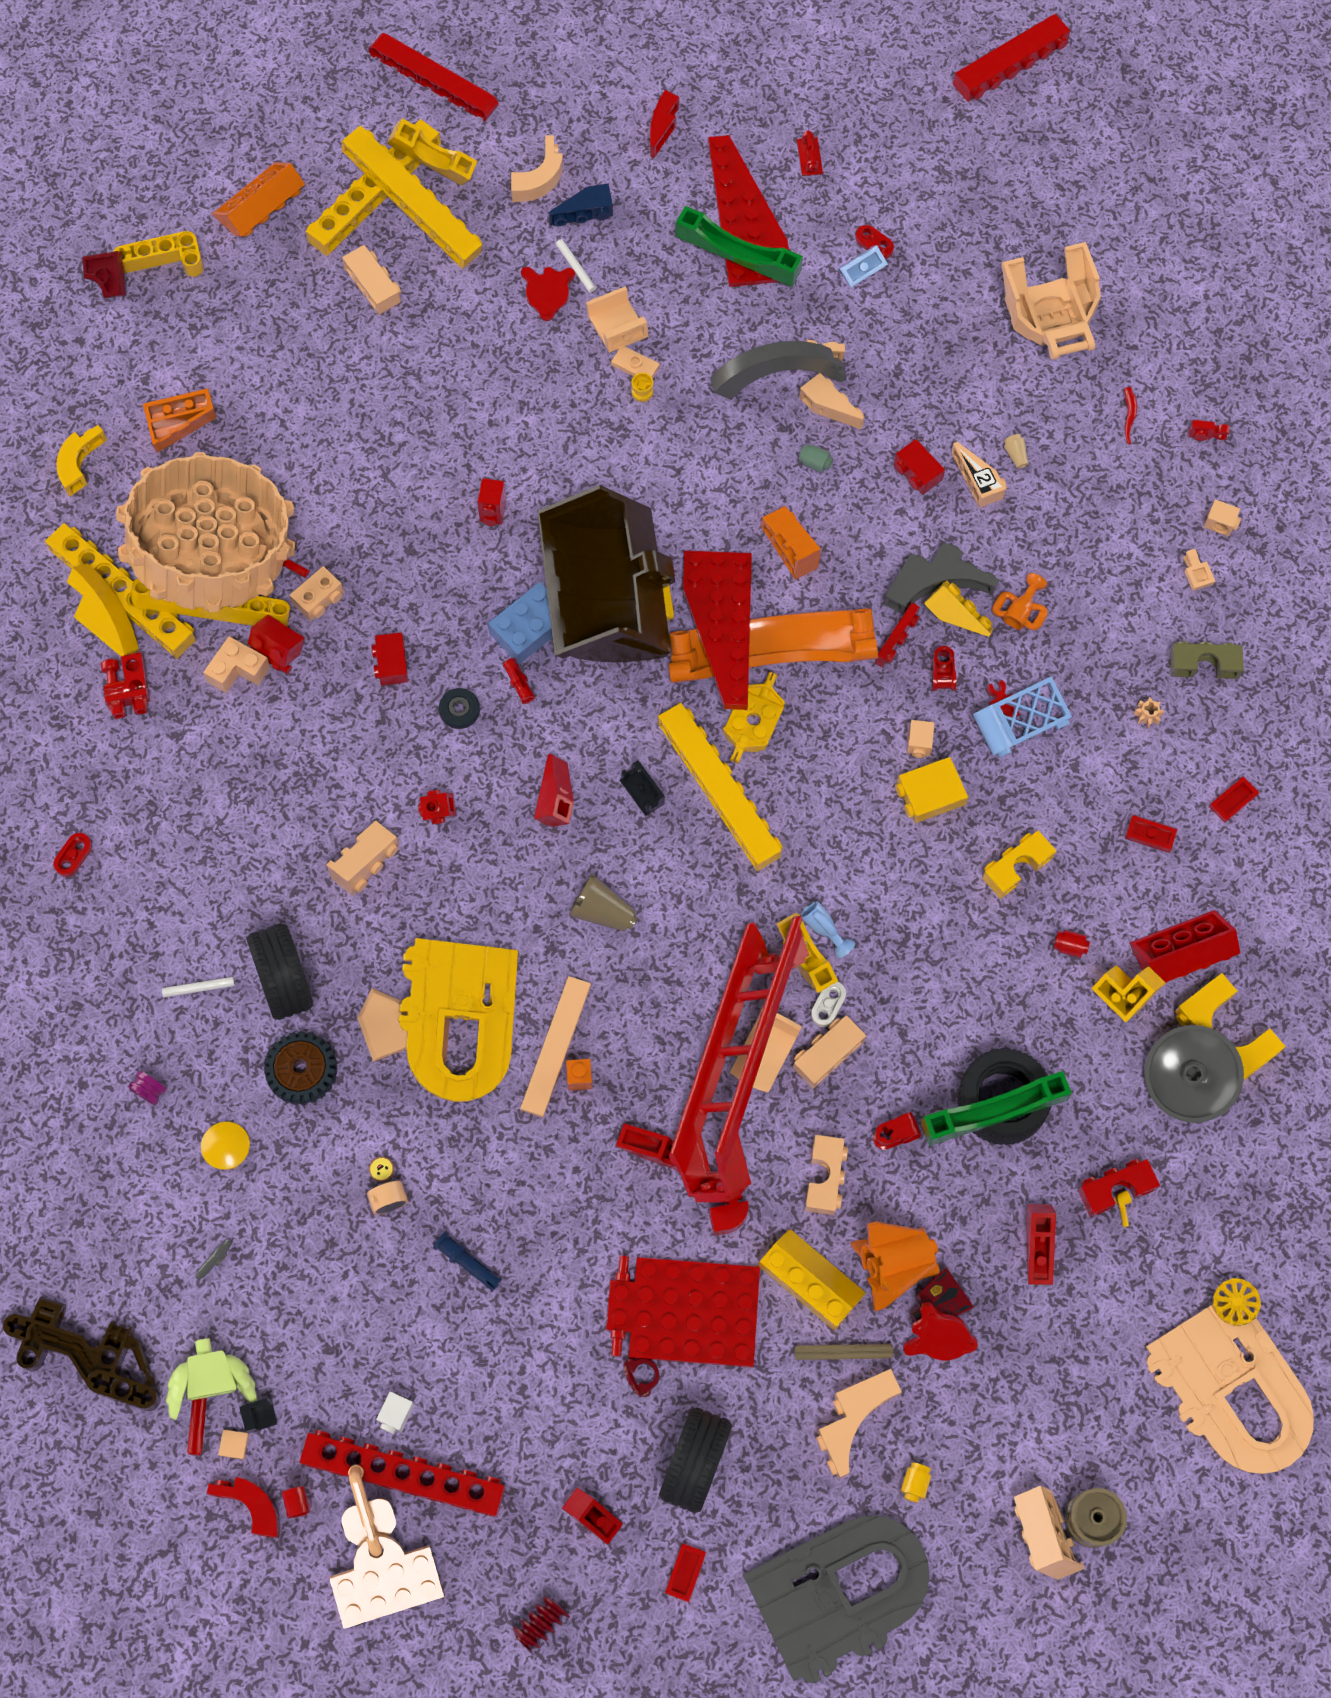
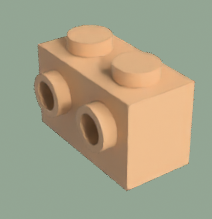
M322 566L292 592L290 598L292 604L312 621L315 617H321L331 603H337L342 598L344 590L342 583Z

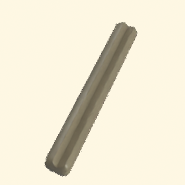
M892 1344L795 1346L794 1349L796 1360L892 1358L894 1355Z

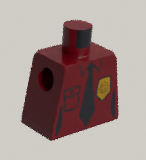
M945 1268L917 1295L915 1299L920 1304V1307L911 1312L910 1316L914 1322L921 1319L920 1308L926 1302L932 1303L939 1312L956 1317L969 1313L974 1306L949 1270Z

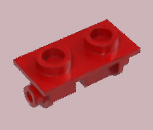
M805 131L802 139H797L802 176L823 174L818 137H815L812 131Z

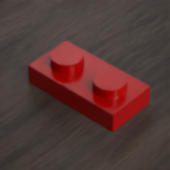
M1132 815L1125 839L1170 853L1178 829Z

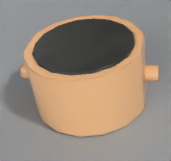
M401 1181L388 1182L367 1192L368 1200L375 1215L399 1209L409 1202Z

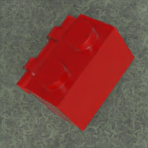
M266 615L251 627L248 644L251 646V649L266 656L273 669L281 670L288 674L292 669L289 663L301 654L305 638L273 617Z

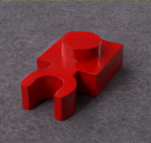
M1192 420L1188 437H1192L1197 441H1205L1211 439V437L1218 440H1226L1227 435H1229L1230 426L1226 424L1215 425V422Z
M1003 680L998 682L999 691L994 689L993 684L987 686L988 694L994 697V700H991L989 705L1012 695L1005 694L1006 684ZM1008 704L1000 706L1003 714L1012 718L1015 707Z

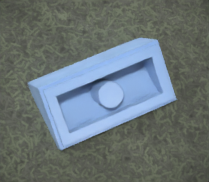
M874 245L838 269L850 287H853L888 265L878 246Z

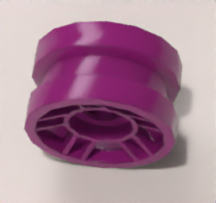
M138 1071L135 1075L136 1080L130 1082L128 1088L145 1101L156 1106L159 1102V1096L164 1095L167 1089L146 1073Z

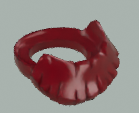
M629 1358L624 1362L623 1369L631 1389L640 1397H649L651 1390L658 1384L660 1378L656 1364L649 1359L643 1358L637 1360ZM646 1364L654 1370L655 1376L651 1383L643 1384L635 1381L633 1373L639 1365Z

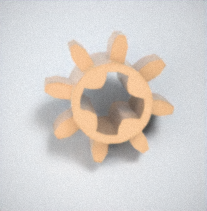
M1151 697L1145 703L1140 700L1137 705L1138 709L1134 712V715L1139 716L1138 724L1144 723L1147 728L1153 722L1158 725L1161 721L1159 717H1162L1164 714V710H1160L1159 705L1161 702H1155Z

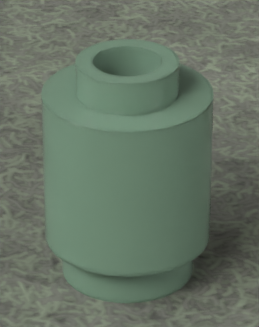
M812 444L810 446L804 445L798 459L800 462H803L804 466L823 473L824 470L828 471L833 462L831 452Z

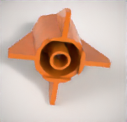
M875 1221L867 1224L868 1239L850 1242L852 1249L861 1258L863 1270H869L871 1277H868L867 1280L872 1287L873 1309L875 1311L885 1309L919 1280L939 1274V1266L935 1254L938 1253L937 1243L934 1239H929L923 1227L915 1229Z

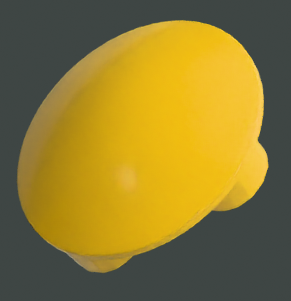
M220 1122L213 1125L206 1131L201 1141V1152L205 1161L212 1167L221 1170L235 1169L245 1160L250 1149L248 1134L240 1125L233 1122Z

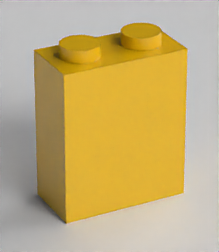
M951 757L898 776L897 784L895 785L898 796L900 798L903 797L905 800V812L908 818H913L914 823L962 807L967 804L969 798Z

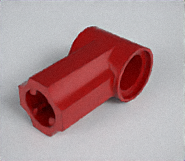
M304 1486L282 1492L287 1518L304 1517L310 1513L312 1502L306 1495Z

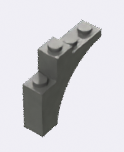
M943 542L931 563L923 556H916L912 553L909 555L887 592L884 605L904 615L911 603H915L923 596L934 592L946 580L950 584L954 583L957 587L976 589L993 596L998 587L999 579L990 572L981 571L970 562L962 561L963 552L957 546Z

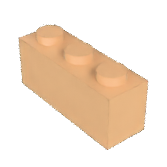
M363 245L342 257L345 270L379 315L401 302L400 287L396 282L392 283L389 279L388 271L384 266L380 267L377 263L378 259L372 250L368 251L366 246Z
M847 1015L841 1020L839 1018L834 1020L828 1027L830 1030L824 1036L819 1034L811 1042L813 1046L807 1052L803 1049L794 1058L796 1062H794L793 1069L812 1089L865 1042L866 1035Z

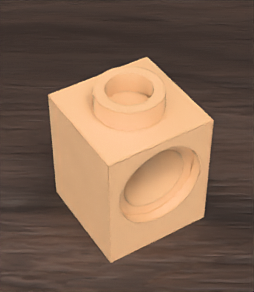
M1215 499L1204 528L1229 536L1232 530L1237 531L1241 518L1238 517L1240 508Z
M911 720L907 753L912 754L916 758L930 756L935 722Z

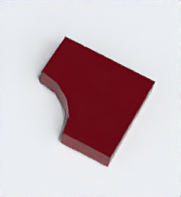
M121 251L82 257L84 279L95 281L102 289L104 298L126 296Z

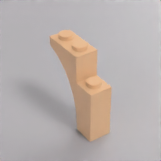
M891 1369L835 1394L834 1408L837 1414H843L844 1418L819 1429V1436L816 1437L820 1450L822 1452L826 1450L830 1460L826 1461L832 1476L837 1474L838 1479H841L850 1473L849 1453L851 1444L859 1425L866 1416L882 1403L902 1393Z

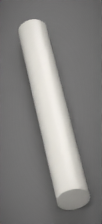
M563 239L558 240L556 246L572 269L575 270V273L588 292L591 293L596 290L595 285Z
M234 977L166 987L162 988V995L164 998L235 986Z

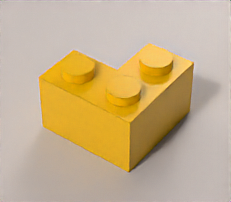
M1116 965L1106 972L1091 989L1127 1022L1166 983L1149 966L1132 980Z

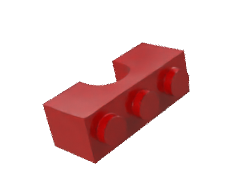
M1139 1158L1126 1163V1168L1118 1171L1116 1167L1104 1172V1177L1096 1180L1095 1177L1084 1180L1081 1182L1083 1186L1078 1189V1193L1091 1218L1112 1209L1116 1205L1112 1196V1188L1114 1186L1122 1185L1127 1187L1133 1198L1136 1199L1156 1191L1160 1187V1183L1148 1159L1140 1162Z

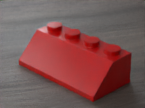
M1215 910L1129 943L1141 970L1143 971L1149 966L1165 983L1179 977H1185L1189 973L1208 968L1212 964L1229 960L1233 956L1241 954L1236 929Z

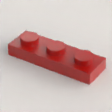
M911 603L879 651L875 664L883 668L887 662L892 663L897 654L895 649L898 645L903 646L909 635L906 632L910 627L915 628L920 619V616H918L919 606Z

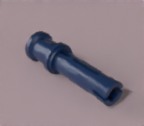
M445 1231L436 1241L433 1249L441 1251L449 1258L450 1263L459 1264L493 1292L502 1279L466 1251L467 1248L464 1244L460 1245L449 1236L450 1233Z

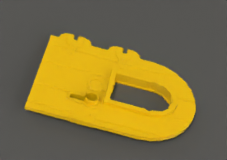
M415 938L414 946L409 947L403 954V960L411 962V965L403 964L402 966L405 978L411 981L410 997L402 1000L399 1005V1012H407V1016L398 1015L400 1028L407 1032L406 1052L411 1072L421 1086L429 1093L441 1099L453 1102H469L482 1098L498 1086L509 1068L512 1050L518 950ZM485 984L490 985L488 999L490 1006L483 1004ZM445 1017L479 1021L476 1061L474 1067L465 1075L451 1074L450 1070L443 1063L442 1049Z

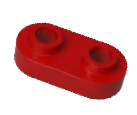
M862 225L857 229L855 239L861 247L868 250L877 245L885 259L892 256L894 244L888 237L870 225Z
M75 833L66 841L53 861L54 869L60 876L70 877L78 871L92 850V842L89 837L84 833ZM78 844H84L83 849H76ZM65 863H71L68 869L63 868Z

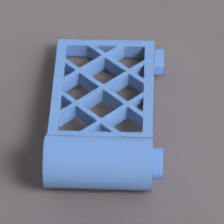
M1052 676L973 714L993 756L998 754L999 758L1011 753L1010 748L1051 727L1055 726L1058 730L1070 724L1068 719L1072 718ZM1048 684L1052 692L1050 699L1039 695L1043 685ZM1023 695L1034 698L1031 708L1020 705ZM1037 700L1048 703L1045 714L1035 710ZM1008 704L1015 707L1012 718L1005 716L1000 706ZM1052 705L1059 707L1064 716L1059 719L1049 716ZM1018 709L1029 712L1026 723L1016 720ZM1033 714L1044 718L1041 728L1030 725ZM1014 724L1025 728L1023 736L1018 739L1015 738L1012 732Z

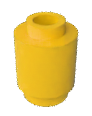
M911 1462L910 1468L906 1470L900 1491L905 1494L904 1499L919 1503V1499L925 1500L931 1480V1468Z

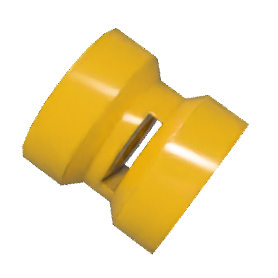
M643 372L634 375L631 381L633 398L640 402L650 400L653 396V378Z

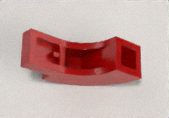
M239 1477L235 1478L234 1487H231L232 1482L216 1480V1485L208 1483L207 1495L238 1500L247 1506L252 1517L251 1533L253 1535L279 1539L280 1520L278 1511L272 1499L264 1490L254 1483Z

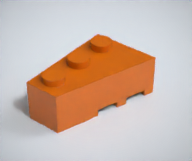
M208 388L143 404L152 444L156 453L216 418Z
M784 506L762 517L761 528L795 580L819 567L821 548L797 521L793 512H790Z

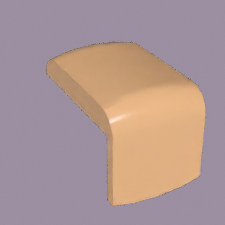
M762 1010L744 1045H751ZM778 1013L776 1014L753 1088L764 1092L770 1091L802 1026ZM747 1055L738 1056L730 1071L738 1080L740 1079Z

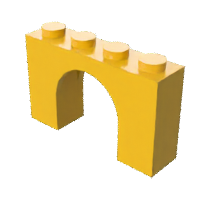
M1221 973L1176 1009V1019L1181 1026L1199 1025L1212 1028L1214 1012L1233 998L1238 991ZM1270 1028L1252 1043L1236 1047L1243 1062L1244 1081L1281 1053L1286 1047Z

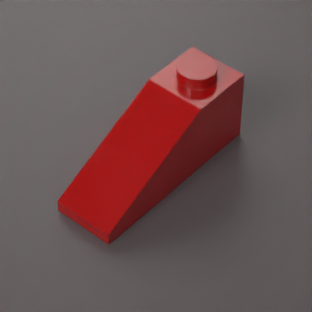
M1027 1204L1028 1284L1053 1285L1056 1212L1052 1204Z

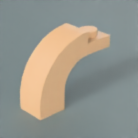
M545 135V159L537 169L530 172H511L512 202H526L538 199L549 193L559 182L563 171V153H559V145L554 144V135Z

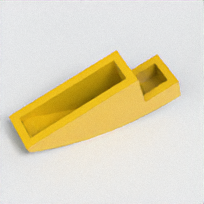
M88 563L73 567L67 583L82 595L74 618L118 655L135 654L139 647L132 625L113 590Z

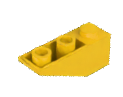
M946 580L926 599L924 604L939 620L988 637L992 634L994 629L992 622L986 616H981L976 611L977 607L971 600H965L960 594V589L954 583L950 584Z

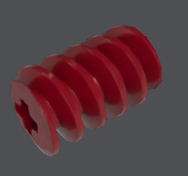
M544 1596L542 1599L545 1606L535 1605L538 1614L531 1611L527 1613L530 1622L524 1619L520 1620L522 1630L517 1627L512 1628L515 1637L532 1655L531 1646L538 1649L541 1648L538 1641L539 1638L544 1641L548 1640L546 1631L553 1634L556 1632L553 1623L560 1626L563 1625L561 1615L570 1618L553 1598L550 1599Z

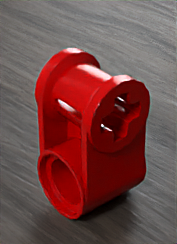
M940 646L934 652L931 676L932 691L937 689L956 691L954 651L948 646ZM944 656L948 659V662H941L938 660V657Z
M909 1112L880 1124L873 1136V1142L877 1148L887 1150L900 1144L914 1141L920 1138L922 1133L913 1113ZM882 1132L885 1135H890L888 1140L885 1137H880Z

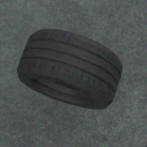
M280 923L274 927L270 926L267 929L258 930L259 932L250 933L246 940L273 1019L282 1020L285 1017L293 1016V1014L297 1015L302 1013V1011L310 1010L314 1005L288 926Z
M1010 1048L990 1050L974 1059L966 1069L958 1088V1107L980 1102V1084L985 1078L994 1074L1006 1073L1017 1077L1022 1083L1027 1085L1039 1078L1048 1076V1073L1045 1072L1044 1067L1042 1068V1065L1036 1059H1033L1031 1055L1029 1056L1025 1052L1022 1053L1020 1050L1016 1051V1049L1011 1050ZM1052 1106L1026 1114L1016 1120H1007L972 1133L976 1134L979 1138L981 1137L982 1140H986L989 1143L992 1142L993 1144H1018L1029 1139L1040 1129L1047 1119Z
M698 1407L690 1409L659 1492L662 1501L670 1502L671 1505L676 1507L680 1506L684 1510L688 1509L692 1513L701 1512L733 1426L729 1419L720 1418L719 1415H713L711 1412L703 1411V1409Z

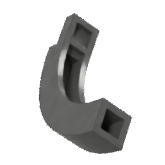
M784 341L759 346L736 356L718 369L710 379L714 393L732 400L750 383L780 371L809 370L826 375L841 383L846 379L847 375L844 363L840 359L834 358L831 348L812 342Z

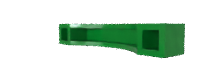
M688 206L684 207L676 221L675 237L790 287H793L802 270L803 256L785 248H769L746 242L719 227L704 213Z
M1060 1071L984 1101L945 1109L924 1116L921 1126L929 1146L1068 1101L1072 1092L1064 1072Z

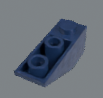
M609 183L587 186L549 211L550 226L560 227L572 222L585 223L592 219L605 220L612 217L613 204Z

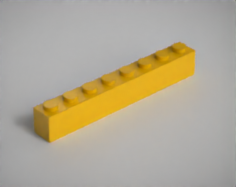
M360 125L342 140L341 151L458 266L464 269L481 253L483 244L476 234H471L466 229L464 222L456 219L451 214L450 209L445 204H441L430 189H425L418 177L414 174L411 175L406 170L405 165L390 154L389 149L385 145L379 144L371 131L365 130Z
M679 703L658 716V725L756 871H759L781 858L782 844L777 837H772L766 820L759 818L753 801L746 799L743 794L745 791L739 781H734L728 764L721 762L715 745L708 743L706 732L701 726L698 727L696 725L692 711L689 708L685 709L683 704Z

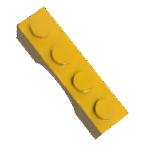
M403 118L395 124L387 141V144L459 185H464L470 180L478 162L461 151L448 150L434 144L423 135L421 128Z

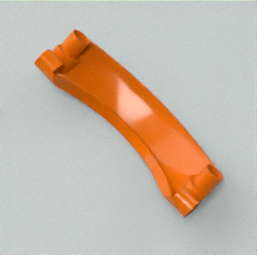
M869 608L796 613L750 619L749 668L802 661L853 662L878 659L872 609ZM696 628L670 633L672 662L669 663L671 682L693 681L713 677Z

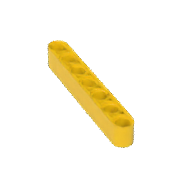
M135 579L131 584L132 603L138 608L251 626L255 625L266 615H269L285 626L289 624L290 606L284 600L257 596L240 606L233 608L225 606L219 612L204 611L201 607H195V610L180 607L173 601L157 600L150 596V589L143 585L139 579Z

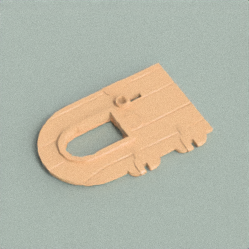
M1218 1302L1220 1307L1226 1305L1225 1302ZM1212 1304L1146 1346L1151 1354L1147 1358L1148 1370L1150 1373H1153L1159 1369L1161 1374L1154 1377L1155 1381L1162 1387H1172L1182 1401L1178 1409L1179 1417L1183 1422H1186L1190 1417L1193 1421L1186 1426L1188 1431L1197 1436L1204 1435L1211 1447L1227 1463L1248 1473L1265 1474L1280 1471L1292 1465L1302 1456L1309 1445L1313 1433L1314 1415L1311 1401L1305 1389L1257 1318L1243 1326H1232L1223 1322L1217 1316ZM1230 1310L1223 1311V1315L1227 1316ZM1242 1311L1243 1319L1247 1320L1248 1316ZM1236 1313L1232 1317L1233 1321L1238 1320ZM1235 1338L1239 1340L1245 1352L1251 1355V1362L1244 1360L1243 1352L1241 1353L1233 1341ZM1251 1379L1255 1380L1272 1407L1276 1410L1282 1424L1280 1436L1270 1443L1258 1442L1251 1437L1225 1399V1396L1233 1392L1234 1388L1243 1385L1244 1382L1247 1383Z

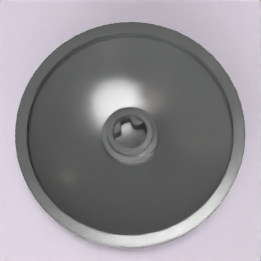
M1187 1025L1167 1032L1151 1048L1145 1065V1082L1155 1104L1169 1116L1185 1122H1206L1223 1115L1237 1101L1244 1083V1067L1238 1050L1226 1036L1209 1027Z

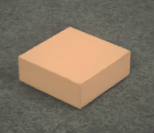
M223 1430L218 1455L244 1460L249 1434Z

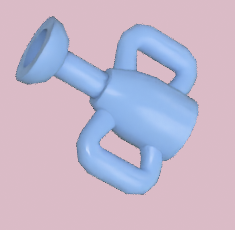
M818 901L804 907L801 914L802 920L814 932L828 937L836 945L835 955L838 959L846 956L854 948L856 943L853 940H843L838 935L831 916Z

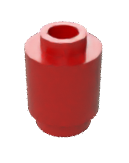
M1064 930V932L1058 931L1053 949L1059 950V953L1081 958L1082 954L1087 955L1090 941L1086 940L1087 935L1068 930Z

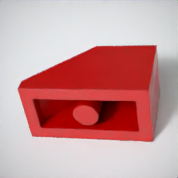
M579 1488L574 1490L562 1507L567 1514L607 1545L623 1525L600 1503Z

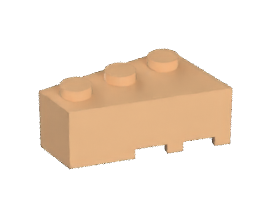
M374 821L356 837L357 842L351 849L345 847L341 851L343 856L335 863L331 860L326 864L331 879L352 896L356 892L360 893L367 886L368 878L372 874H378L383 867L382 863L387 857L392 858L399 849L397 837L377 821Z
M1040 1485L1015 1496V1513L1018 1519L1021 1520L1024 1529L1022 1530V1536L1025 1543L1029 1546L1031 1553L1029 1560L1032 1567L1036 1571L1055 1579H1061L1085 1569L1082 1561H1076L1071 1547L1075 1545L1072 1537L1067 1539L1061 1525L1065 1521L1052 1491Z

